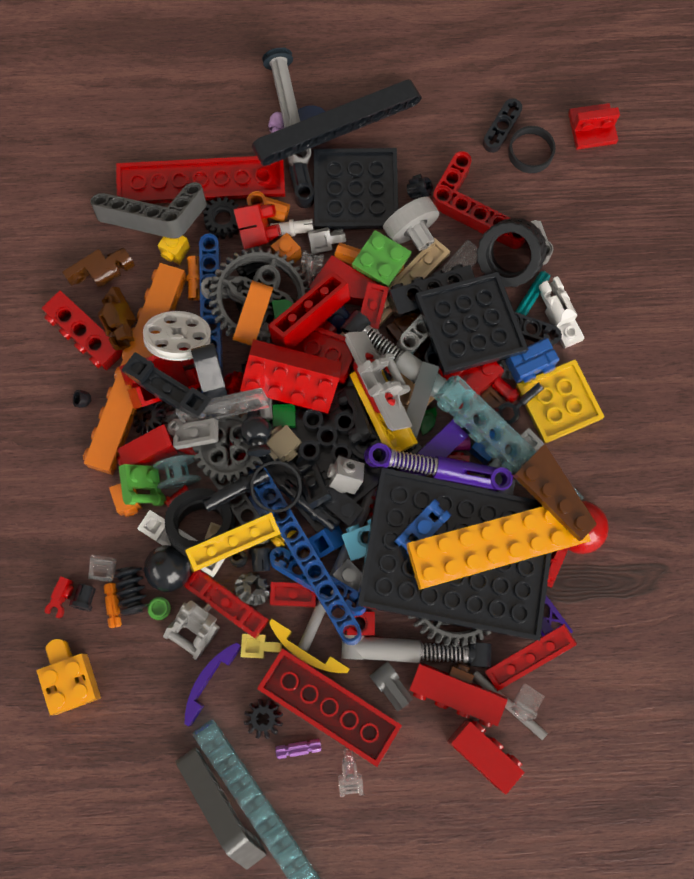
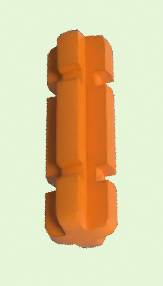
M116 583L104 585V594H107L105 603L107 615L109 616L107 619L109 628H117L122 625L121 617L118 615L120 607L118 606L119 598L116 595L118 592L115 588Z

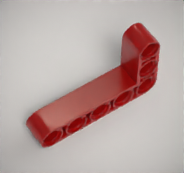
M459 151L453 156L436 186L432 202L439 212L484 234L493 225L502 220L510 219V217L458 192L469 173L472 162L470 154ZM457 163H463L465 166L461 167ZM447 180H454L456 183H449ZM442 196L445 197L447 200L442 201L439 200L437 197ZM456 206H463L465 209L459 210ZM481 215L484 219H477L475 216ZM507 232L500 235L496 241L510 248L519 249L524 245L526 239L523 236L519 239L515 238L512 234L518 233Z

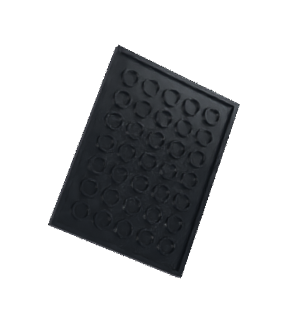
M381 468L356 606L540 641L551 553L419 590L410 557L406 553L407 550L394 541L434 499L440 503L439 506L444 511L447 510L451 514V517L432 536L535 509L543 505L534 499ZM433 512L428 516L434 522L438 519ZM412 535L408 537L411 542L417 541Z

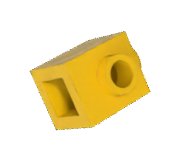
M182 235L175 239L163 237L158 244V248L161 253L160 255L165 260L173 261L180 265L190 250L188 239Z

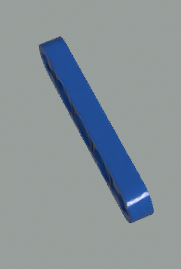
M283 547L274 548L270 553L271 566L314 592L303 573L297 575L292 571L298 564L291 552ZM284 556V561L279 560L276 562V557ZM315 568L311 570L309 576L312 578L321 575V570ZM330 575L336 587L343 590L342 597L344 601L346 600V604L353 616L362 615L366 611L365 607H352V602H357L359 592ZM323 589L321 596L324 598L332 596L330 593L332 589Z

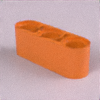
M252 280L233 340L252 346L253 339L257 340L274 287Z

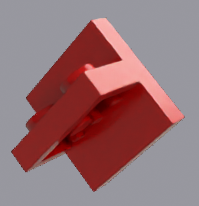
M610 103L569 109L568 115L576 150L617 144L618 136L615 124L620 116L618 107L611 108Z

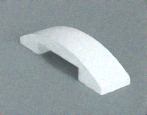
M149 510L137 529L161 545H171L165 530V519ZM178 529L179 534L182 537L188 540L198 541L190 535L183 532L182 530ZM225 559L206 566L201 570L214 577Z

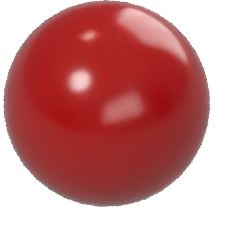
M582 501L597 524L589 532L591 541L568 547V550L578 554H588L596 551L604 544L608 536L609 525L606 515L597 505Z

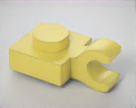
M242 634L240 656L242 658L265 659V652L280 653L282 650L281 643L266 642V635H259L255 639L249 634Z

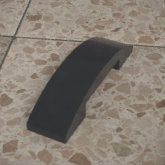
M136 352L121 369L123 373L145 390L172 407L193 417L199 418L211 402V398L193 387L189 389L155 368L154 363Z

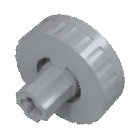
M421 197L409 202L393 213L384 223L383 229L389 239L401 244L412 240L418 251L425 250L435 242L428 228L439 217V211L429 197Z

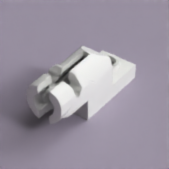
M554 277L550 285L548 281L540 284L541 296L547 306L545 313L550 323L561 330L562 338L560 343L565 349L583 341L584 336L575 320L577 313L559 277Z

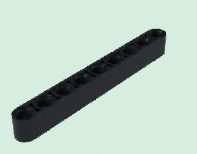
M408 79L262 136L253 142L252 149L261 164L267 166L417 105L421 101L422 96L413 82Z

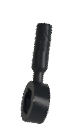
M540 382L526 392L516 404L503 403L499 406L503 424L509 425L518 421L520 417L519 408L522 405H526L544 389ZM506 407H511L514 411V416L510 421L505 420L502 412Z

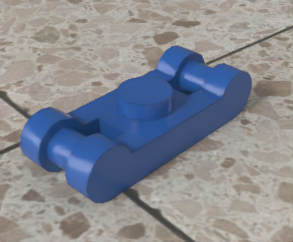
M434 499L394 542L399 546L402 545L407 550L406 544L411 542L408 539L410 535L414 536L416 540L431 537L451 517V514L447 510L444 511L439 506L440 503ZM431 512L438 517L435 522L428 517Z

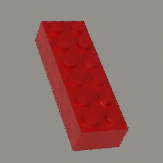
M283 648L257 688L376 767L380 764L402 727L400 723Z

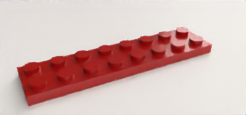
M257 156L116 163L117 196L150 204L171 203L187 184L197 182L202 185L206 201L217 200L219 197H221V200H224V197L228 198V200L247 199L249 194L255 191L263 193L268 198L285 197L284 159L267 166H263Z

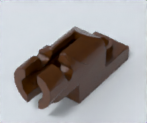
M124 247L107 254V258L97 249L62 273L71 286L82 283L90 275L96 285L100 287L121 276L120 268L127 272L135 264Z
M111 287L102 299L104 306L97 315L105 329L106 336L110 337L109 341L113 349L123 350L131 346L128 339L134 341L131 326L136 321V318L120 288Z

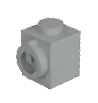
M338 456L335 463H331L328 468L327 477H330L329 487L341 493L355 494L363 482L364 463Z

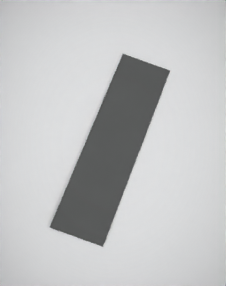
M423 361L406 412L412 424L411 430L416 439L439 366Z

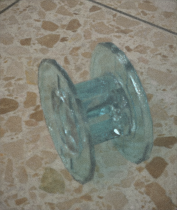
M195 455L174 456L154 463L153 468L165 470L167 480L159 483L157 488L175 489L199 482L202 479L201 476L189 475L187 466L196 461ZM181 467L185 468L186 475L182 474ZM169 469L172 470L173 478L170 477Z

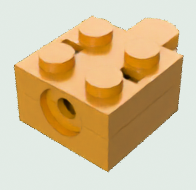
M61 639L50 641L46 645V653L50 665L36 670L49 714L58 715L101 699L88 654H78L72 657L67 641Z

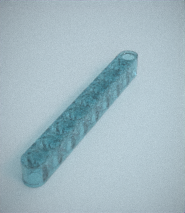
M211 719L195 730L193 736L286 877L288 879H320L217 723Z

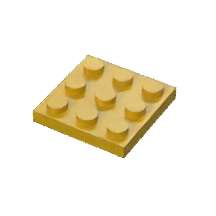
M576 359L556 367L547 374L537 375L534 380L528 383L523 381L516 385L520 397L538 382L544 387L539 394L525 405L544 444L604 418Z

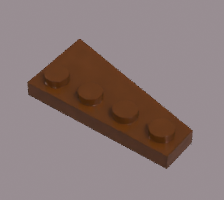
M543 444L513 477L578 541H581L597 523L546 444Z

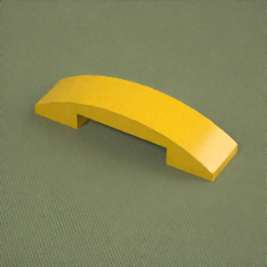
M273 619L270 620L269 623L277 638L300 660L328 672L348 673L350 670L332 657H329L326 664L322 663L287 640L292 633L289 629Z

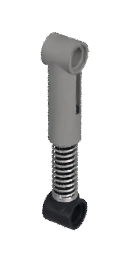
M354 310L340 326L342 332L346 334L348 332L366 331L376 352L382 356L386 353H393L399 372L413 383H416L422 361L409 351L404 352L403 350L400 351V348L397 349L394 343L391 344V341L385 340V336L381 337L382 334L378 335L379 332H375L376 330L372 329L368 318L359 311ZM437 373L431 396L445 410L454 414L468 397V394L462 387L454 382H449Z
M344 635V636H345L346 638H350V639H351V638H354L356 635ZM362 636L361 640L355 645H347L342 641L341 659L420 663L421 659L423 661L424 659L427 661L428 659L430 661L435 659L436 662V659H438L439 662L441 660L443 662L445 660L447 662L455 660V662L459 661L461 663L462 661L467 663L468 666L491 667L492 644H471L469 642L467 646L460 647L458 645L453 647L451 644L449 646L441 644L440 646L439 643L437 645L435 643L433 645L431 643L423 645L421 640Z

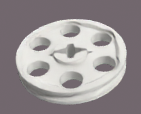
M169 311L158 314L147 321L143 329V341L147 350L159 358L173 361L188 360L193 358L192 348L210 344L211 330L208 323L198 315L184 311ZM166 321H175V323L169 324ZM188 324H196L197 326L190 327V326H187V325H188ZM151 331H159L160 333L153 334V333H150V332H151ZM196 337H202V338H204V339H203V340H195L194 338H196ZM159 344L167 345L166 347H157ZM186 347L188 350L182 351L179 348Z

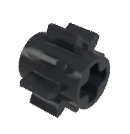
M421 174L412 176V179L407 184L409 197L418 199L431 196L430 193L433 190L431 180L428 177L422 178Z

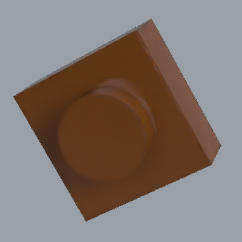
M457 663L456 667L450 666L449 676L472 684L474 674L469 672L470 667Z

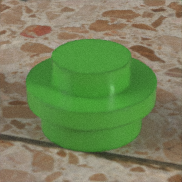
M156 597L149 602L148 613L153 619L163 620L170 614L171 605L167 599Z

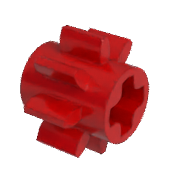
M234 371L233 374L228 373L224 377L227 394L231 398L238 399L239 396L243 397L242 394L244 392L240 391L243 381L241 372Z

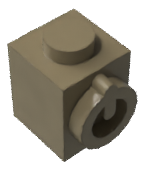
M280 425L272 430L271 439L266 444L271 449L269 455L274 461L278 458L281 462L285 460L289 462L298 454L297 450H299L302 443L287 425L284 427Z

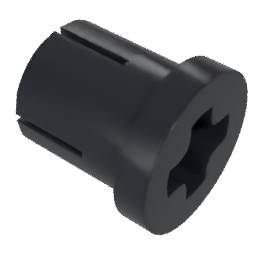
M271 548L249 549L253 572L270 571L269 552H271Z
M78 584L74 599L70 601L69 606L91 612L93 608L91 603L96 588L85 584Z

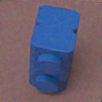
M548 338L527 346L529 350L525 354L506 358L505 363L516 383L521 381L528 383L536 378V374L540 372L547 374L555 369L559 357Z

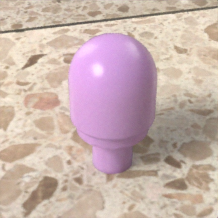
M275 112L270 117L268 127L271 133L285 128L281 112Z

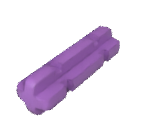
M313 739L310 742L302 741L288 744V746L280 745L275 748L277 759H283L289 755L294 757L309 754L311 751L312 753L320 752L322 748L320 739Z

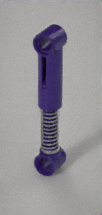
M383 443L369 446L364 453V459L371 467L387 468L392 466L395 468L397 466V469L401 467V469L405 468V470L408 468L409 471L412 469L413 472L416 470L417 473L419 471L425 474L428 472L429 475L432 473V478L486 488L492 491L506 490L513 482L512 473L504 467L497 468L442 456H436V458L432 459V457L428 458V456L424 457V455L420 456L419 454L396 451ZM375 449L380 450L382 453V460L380 462L373 458V451ZM467 472L485 475V477L468 475ZM497 473L502 477L500 485L495 482Z

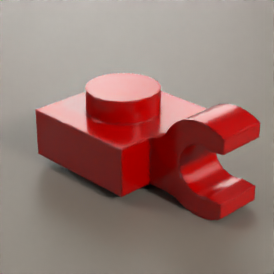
M60 576L51 595L52 599L45 608V613L50 614L51 610L56 607L58 609L56 618H62L64 615L62 602L71 597L74 586H72L74 581Z

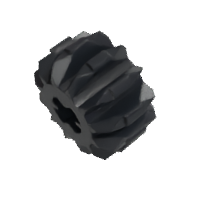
M258 699L259 708L254 703H250L249 706L254 712L245 711L244 715L251 717V720L244 721V725L251 723L253 725L248 730V733L251 734L257 729L256 738L258 739L261 737L262 731H264L265 738L269 739V729L276 735L278 731L274 724L277 726L283 725V722L276 720V718L283 716V712L277 714L274 712L279 708V705L275 704L272 708H269L272 702L271 699H267L265 706H263V700ZM260 713L263 715L267 713L270 718H267V720H270L268 724H260L258 722V719H260L258 715Z

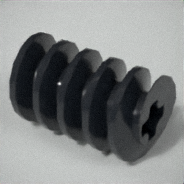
M132 566L114 570L120 572L114 576V579L121 581L115 585V588L123 590L117 594V598L124 599L118 603L119 607L125 608L119 613L120 616L143 613L142 609L148 606V603L141 602V599L147 597V594L139 592L145 588V585L138 584L140 580L144 579V576L137 575V572L143 570L142 567Z

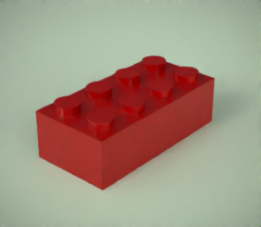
M253 339L240 391L328 413L340 379L342 362Z

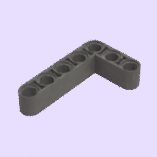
M197 182L187 184L168 207L105 193L96 194L90 200L96 218L100 222L172 239L184 235L207 205L202 185Z
M194 747L176 760L178 769L226 854L246 870L265 857L267 853L256 836L243 827L201 752Z

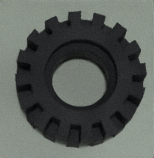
M221 197L217 198L218 202L211 200V206L207 204L206 210L203 212L206 229L209 230L210 234H214L217 238L221 236L222 239H226L225 236L227 235L229 238H232V233L237 235L238 225L233 209L239 207V205H235L232 199L229 202L226 197H224V201H221ZM221 212H227L231 215V220L227 224L220 225L215 221L216 215Z

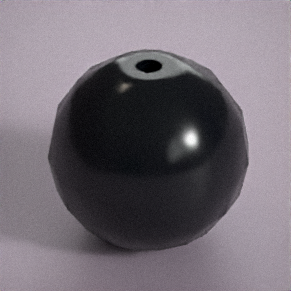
M162 545L149 553L144 562L143 571L147 582L153 588L162 592H172L181 588L187 582L191 574V564L189 559L172 545Z

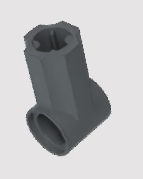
M388 661L369 675L397 712L413 700Z

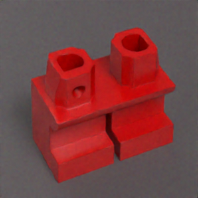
M264 202L233 209L238 229L243 228L239 232L244 249L267 244L274 238L282 235L279 224L269 225L268 218L276 216L274 204L264 205Z

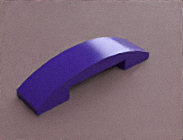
M235 643L217 654L198 676L187 701L185 725L192 726L204 707L197 699L221 662L229 666L241 649L239 643Z

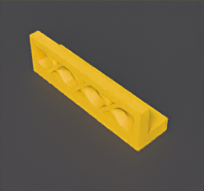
M381 370L385 381L388 382L383 370ZM356 372L351 373L350 377L381 442L391 447V449L400 452L406 451L418 444L411 427L395 431L388 429L381 413L374 411Z
M271 512L190 547L185 552L190 561L192 572H195L281 533Z

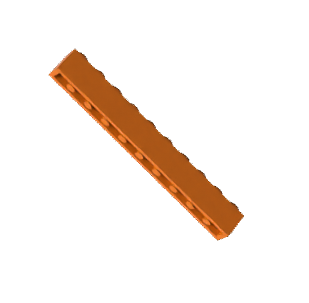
M160 263L158 269L153 271L151 288H147L145 292L144 306L137 313L138 322L136 327L131 329L134 341H130L131 346L123 350L121 366L125 365L135 352L144 358L153 356L144 345V326L148 320L158 314L175 311L186 283V273L184 270ZM151 331L150 333L157 334V333H160V332H159V331ZM119 366L114 374V385L107 392V403L100 410L99 424L92 431L91 445L89 448H86L83 455L84 464L88 468L114 475L118 464L116 457L120 455L117 449L125 445L134 416L137 413L136 410L138 409L133 408L127 391L131 389V386L125 385Z

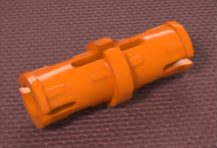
M188 256V275L186 276L188 300L193 298V301H199V256Z

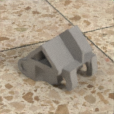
M189 601L188 603H183L175 620L167 627L163 637L171 639L192 654L193 659L197 661L220 627L215 624L217 618L208 613L211 609L209 604L201 608L193 601ZM183 627L188 628L197 635L193 643L178 634Z

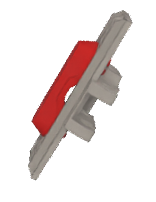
M366 331L344 334L346 337L345 341L355 360L353 368L374 411L381 413L388 429L391 431L412 427L400 401V395L406 394L411 389L409 385L405 384L394 361V354L386 353L380 357ZM387 366L394 381L386 382L381 370Z

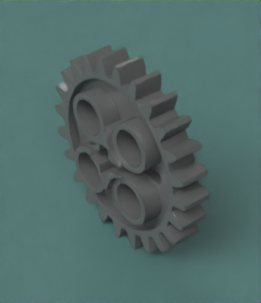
M227 411L226 417L218 413V434H223L222 439L216 443L193 447V450L198 453L194 456L196 461H200L197 464L200 469L204 468L203 473L206 476L210 474L212 480L218 477L219 481L223 483L227 478L230 484H232L234 477L239 480L243 474L247 476L250 469L256 471L254 466L256 463L263 464L259 457L247 455L250 445L246 444L243 439H236V436L241 432L242 423L248 418L247 414H244L241 418L238 411H236L234 417L230 411ZM230 428H231V431H230V441H231V443L233 444V446H230V442H229L228 429H230ZM246 453V457L243 460H236L239 454ZM218 455H224L220 462H214ZM230 456H231L232 465H231V466H228V465H229V461H230Z

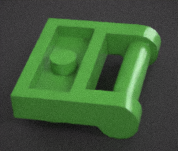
M130 464L119 466L122 497L126 505H134L135 503H152L154 506L164 505L165 495L161 493L158 467ZM133 489L150 490V494H136Z

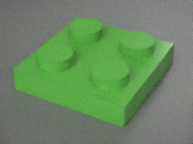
M375 230L353 261L352 268L377 283L390 287L411 256V251Z

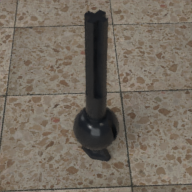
M245 361L246 364H242V365H241V368H242V376H243V377H244V373H245L247 361ZM245 392L248 418L241 425V436L243 441L250 445L247 455L261 457L271 453V449L266 443L271 439L272 427L269 421L261 416L259 396Z

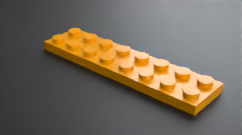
M542 506L409 542L406 545L420 590L591 540L588 533L583 540L578 541Z

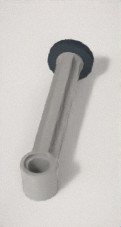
M287 48L271 49L263 55L262 61L266 69L272 70L284 127H288L300 122L288 66L293 62L292 52ZM311 148L297 153L302 157H298L296 154L288 157L289 166L291 167L295 163L300 162L308 164Z

